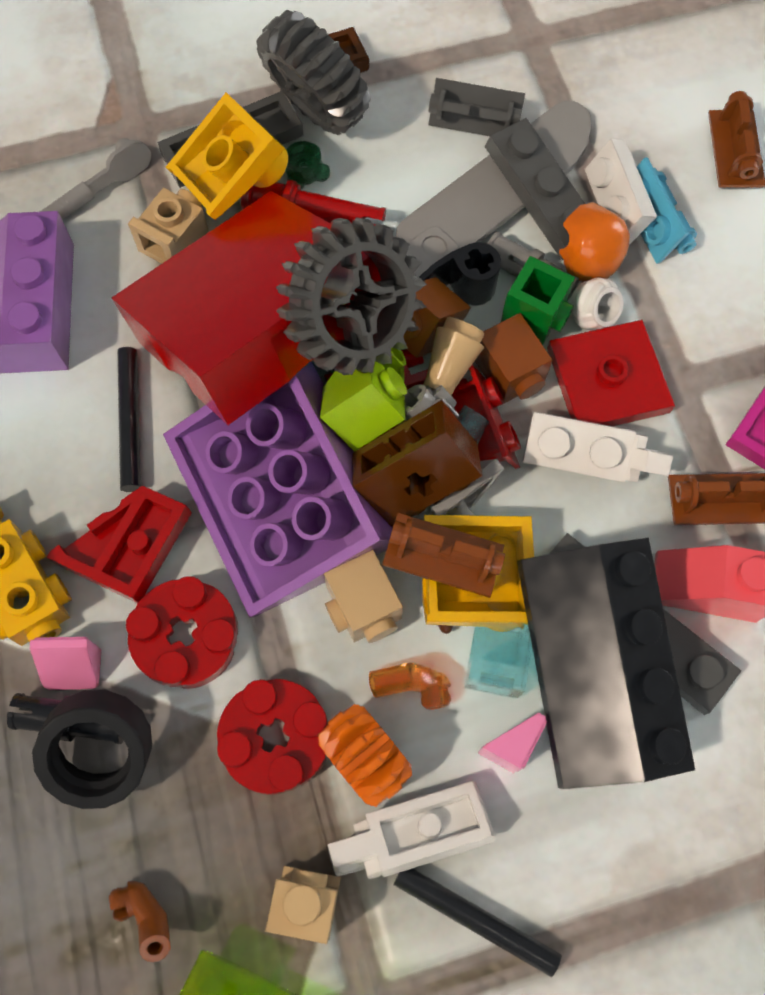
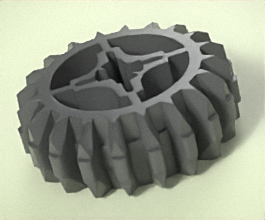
M285 10L279 17L276 16L272 19L256 40L258 56L262 60L263 67L270 73V79L278 85L280 91H283L291 104L295 105L302 115H306L314 125L321 126L324 131L340 135L345 133L351 126L354 127L363 118L362 114L369 108L371 99L367 91V83L360 77V70L353 65L350 55L340 48L338 41H334L328 35L326 29L319 28L313 19L305 18L300 12Z
M338 218L331 221L330 230L322 226L311 229L313 244L305 241H299L294 244L297 253L301 257L299 262L286 261L282 264L284 270L292 274L290 284L283 283L276 287L279 294L289 297V303L276 310L280 318L292 321L283 333L286 334L289 340L299 342L296 350L301 356L309 360L313 359L316 366L326 371L334 369L343 375H352L355 369L363 373H373L375 362L383 365L392 364L391 348L397 350L408 349L403 338L406 330L411 332L420 330L415 321H412L414 311L426 308L422 301L416 299V292L427 284L422 278L412 275L422 262L417 260L415 256L406 255L410 244L403 238L393 237L394 230L382 224H375L374 226V223H371L369 219L355 218L350 223L347 219ZM361 251L374 262L381 281L371 279L369 267L363 265ZM357 288L363 291L355 292L354 290ZM351 295H355L354 299L350 300ZM323 315L335 317L337 327L343 329L344 340L335 341L330 336L324 326Z

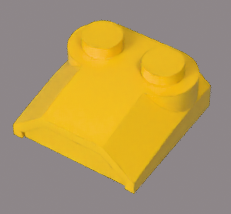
M225 92L166 165V168L207 209L206 213L216 220L253 185L258 188H266L280 180L288 164V152L252 115Z
M424 515V521L504 544L502 553H505L504 563L500 574L496 575L490 598L422 578V601L425 623L429 625L488 627L498 632L511 631L517 627H529L517 561L534 557L532 516Z

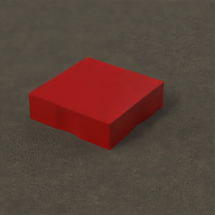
M273 191L268 192L111 297L138 342L168 370L185 378L192 392L227 425H230L288 383L303 367L313 360L301 356L296 350L299 342L289 340L286 334L283 333L292 321L280 318L276 310L289 303V297L279 294L276 287L283 283L290 284L292 274L287 273L282 264L286 261L298 263L301 259L294 244L299 241L313 244L311 229L322 226L330 230L331 224ZM361 251L363 265L369 267L371 279L381 281L374 262ZM356 288L354 291H355V292H359V291H363V290H360V289H357V288ZM352 294L350 300H353L355 295ZM323 315L322 320L330 336L335 341L344 340L343 329L337 327L335 317Z

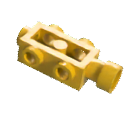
M0 507V554L4 553L0 559V639L9 638L23 646L28 642L30 643V640H34V638L58 637L62 632L59 624L70 618L64 605L72 601V598L56 573L47 577L39 561L47 557V553L35 533L31 529L23 533L10 519L2 522L4 513ZM28 595L30 596L29 602L25 607L21 609L14 608V599L16 597L24 598Z

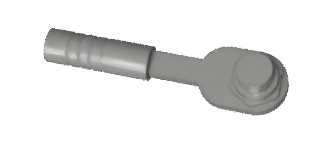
M120 139L116 144V150L107 159L106 168L86 182L82 181L41 211H58L62 220L65 219L68 215L92 200L95 194L115 180L127 182L144 171L151 161L150 149L140 140Z

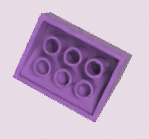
M312 361L303 367L288 383L230 425H227L205 405L163 434L249 618L256 617L325 583V572L371 550H374L376 556L386 551L393 526L391 527L353 487L352 453L354 451L320 418L324 384Z

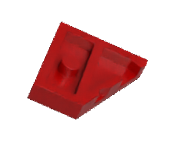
M142 485L122 499L116 509L104 512L88 523L87 527L90 531L66 548L57 545L50 550L47 558L54 564L138 603L146 594L192 512L187 505Z

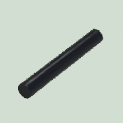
M121 347L117 350L120 490L133 492L141 486L138 356L135 348Z
M413 868L398 873L393 884L397 888L546 975L553 977L556 973L562 954Z

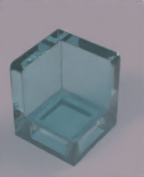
M523 624L519 632L512 630L498 632L488 627H475L464 684L465 689L518 699L525 692L532 650L528 624Z

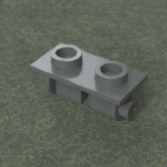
M436 78L434 93L431 94L428 112H430L428 125L491 136L520 121L525 93Z

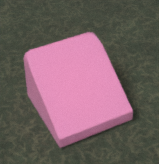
M40 637L30 640V651L41 684L45 689L83 690L98 687L101 649L87 637Z
M537 713L484 745L478 753L512 773L519 772L525 768L547 723V720H545L546 716Z

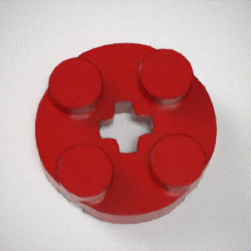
M187 576L179 580L167 581L146 593L137 603L136 608L129 613L126 620L128 648L137 667L154 682L170 687H182L183 689L197 688L216 679L229 666L237 643V617L226 597L218 589L201 582L198 578ZM182 621L185 624H189L193 621L197 624L198 627L191 633L195 640L191 645L185 646L181 641L171 644L170 636L174 633L173 626L178 622Z
M284 679L254 680L237 693L222 712L217 728L218 756L221 762L224 763L230 776L251 791L264 795H276L293 791L312 780L318 774L327 758L325 752L319 746L318 734L328 725L326 713L316 697L305 687L295 682ZM275 721L283 722V733L290 737L285 747L276 745L272 752L263 750L265 740L259 735L262 727H272Z

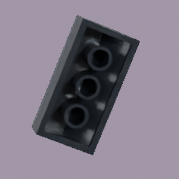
M649 538L594 545L518 560V572L544 714L547 720L546 725L558 788L571 789L640 783L694 771L695 765Z

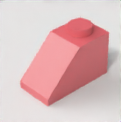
M721 545L659 550L656 552L654 566L662 606L754 623L765 618L764 551Z

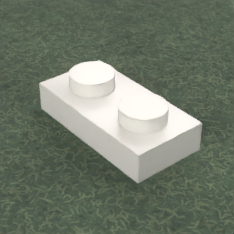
M611 138L584 170L598 205L614 212L625 221L630 233V245L657 215L626 140Z

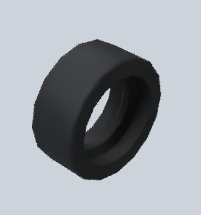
M108 690L80 691L64 698L49 713L41 727L32 750L34 772L43 788L61 803L80 809L109 807L125 800L139 786L152 750L151 726L143 711L126 696ZM94 722L110 727L123 738L128 747L126 763L120 769L111 773L93 774L80 770L66 759L59 747L62 733L69 726L76 723Z

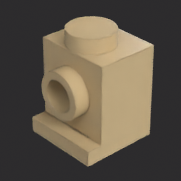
M163 187L138 219L133 216L128 223L138 251L160 263H164L209 231L202 204L190 191L180 189L175 194Z
M284 866L282 878L276 879L265 932L327 944L331 935L341 877Z

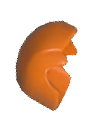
M594 202L580 205L563 223V227L569 234V243L567 247L559 250V254L564 259L566 272L578 277L579 281L585 282L597 277L608 279L620 268L627 254L630 233L625 221L614 212Z

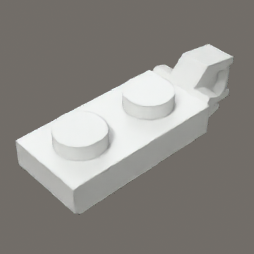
M533 411L522 461L523 463L625 482V480L638 482L640 471L669 476L673 455H669L668 452L647 449L648 436L636 434L634 430Z
M470 781L365 814L366 820L353 825L355 836L328 844V851L336 877L365 869L368 879L380 877L381 875L384 878L494 843L495 834L476 781Z

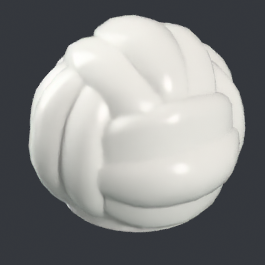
M597 277L578 285L573 292L571 304L574 305L572 310L574 321L579 327L586 330H598L613 325L619 319L624 302L617 284L611 279Z

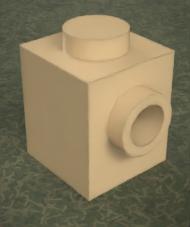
M374 550L324 573L326 587L333 599L326 602L325 606L338 633L347 629L354 643L365 637L368 643H373L397 630L398 627L395 622L402 619L403 606Z

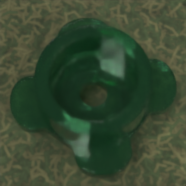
M298 141L286 149L288 152V164L285 170L288 176L287 181H296L297 184H300L301 189H303L305 185H309L314 181L324 182L329 178L330 168L328 165L323 164L319 146L308 141Z

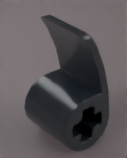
M470 243L452 251L435 262L419 278H422L424 281L436 277L446 286L450 284L454 293L468 305H483L490 301L495 294L501 266L500 254L487 243Z

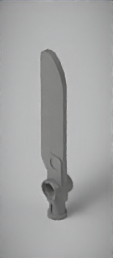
M575 101L560 102L531 123L565 175L576 166L584 154L592 127L590 112L586 107ZM488 155L403 219L397 226L396 237L403 238L410 244L406 255L415 256L417 260L422 262L412 276L419 277L431 265L452 251L470 243L483 241L525 208V206L492 157Z

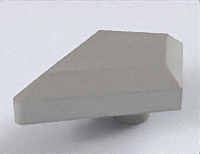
M498 459L480 461L483 476L473 481L467 488L453 492L433 503L430 507L429 515L474 516L469 508L479 501L504 470L502 464Z

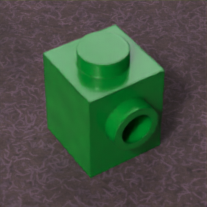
M530 256L507 293L500 323L521 313L541 344L544 345L552 329L561 332L570 317L574 305L568 303L567 300L575 277Z

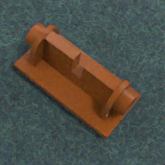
M744 91L732 93L723 110H709L708 112L719 188L765 187L763 159L760 152L754 110H752L754 103L753 99L747 96V93Z
M765 473L668 476L674 525L765 524Z
M398 513L382 565L490 598L496 575L500 574L504 563L505 553H502L504 544Z

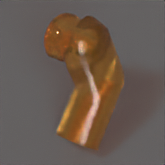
M408 662L373 670L369 673V684L375 698L406 691L421 692V704L428 710L444 708L451 703V695L448 692V687L451 686V683L447 676L442 672L421 664Z

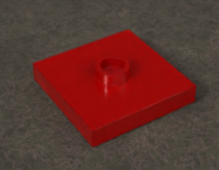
M643 320L549 340L547 351L553 360L552 365L570 418L608 426H617L668 414L675 407Z

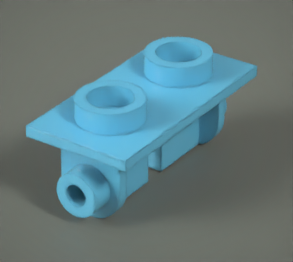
M644 158L637 166V169L657 217L641 235L656 264H660L673 249H677L680 254L691 251L697 244L695 241L697 232L689 226L682 211L675 209L674 206L677 202L666 183L665 174L657 171L649 159Z

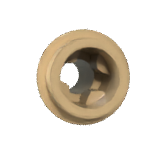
M447 317L443 327H437L427 377L423 385H428L432 391L442 385L452 396L456 386L484 349V346L480 344L484 337V332L463 320Z

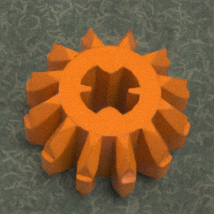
M353 704L344 712L340 711L327 722L328 725L318 734L319 746L358 796L368 805L376 807L387 798L390 800L412 776L409 761L363 706Z

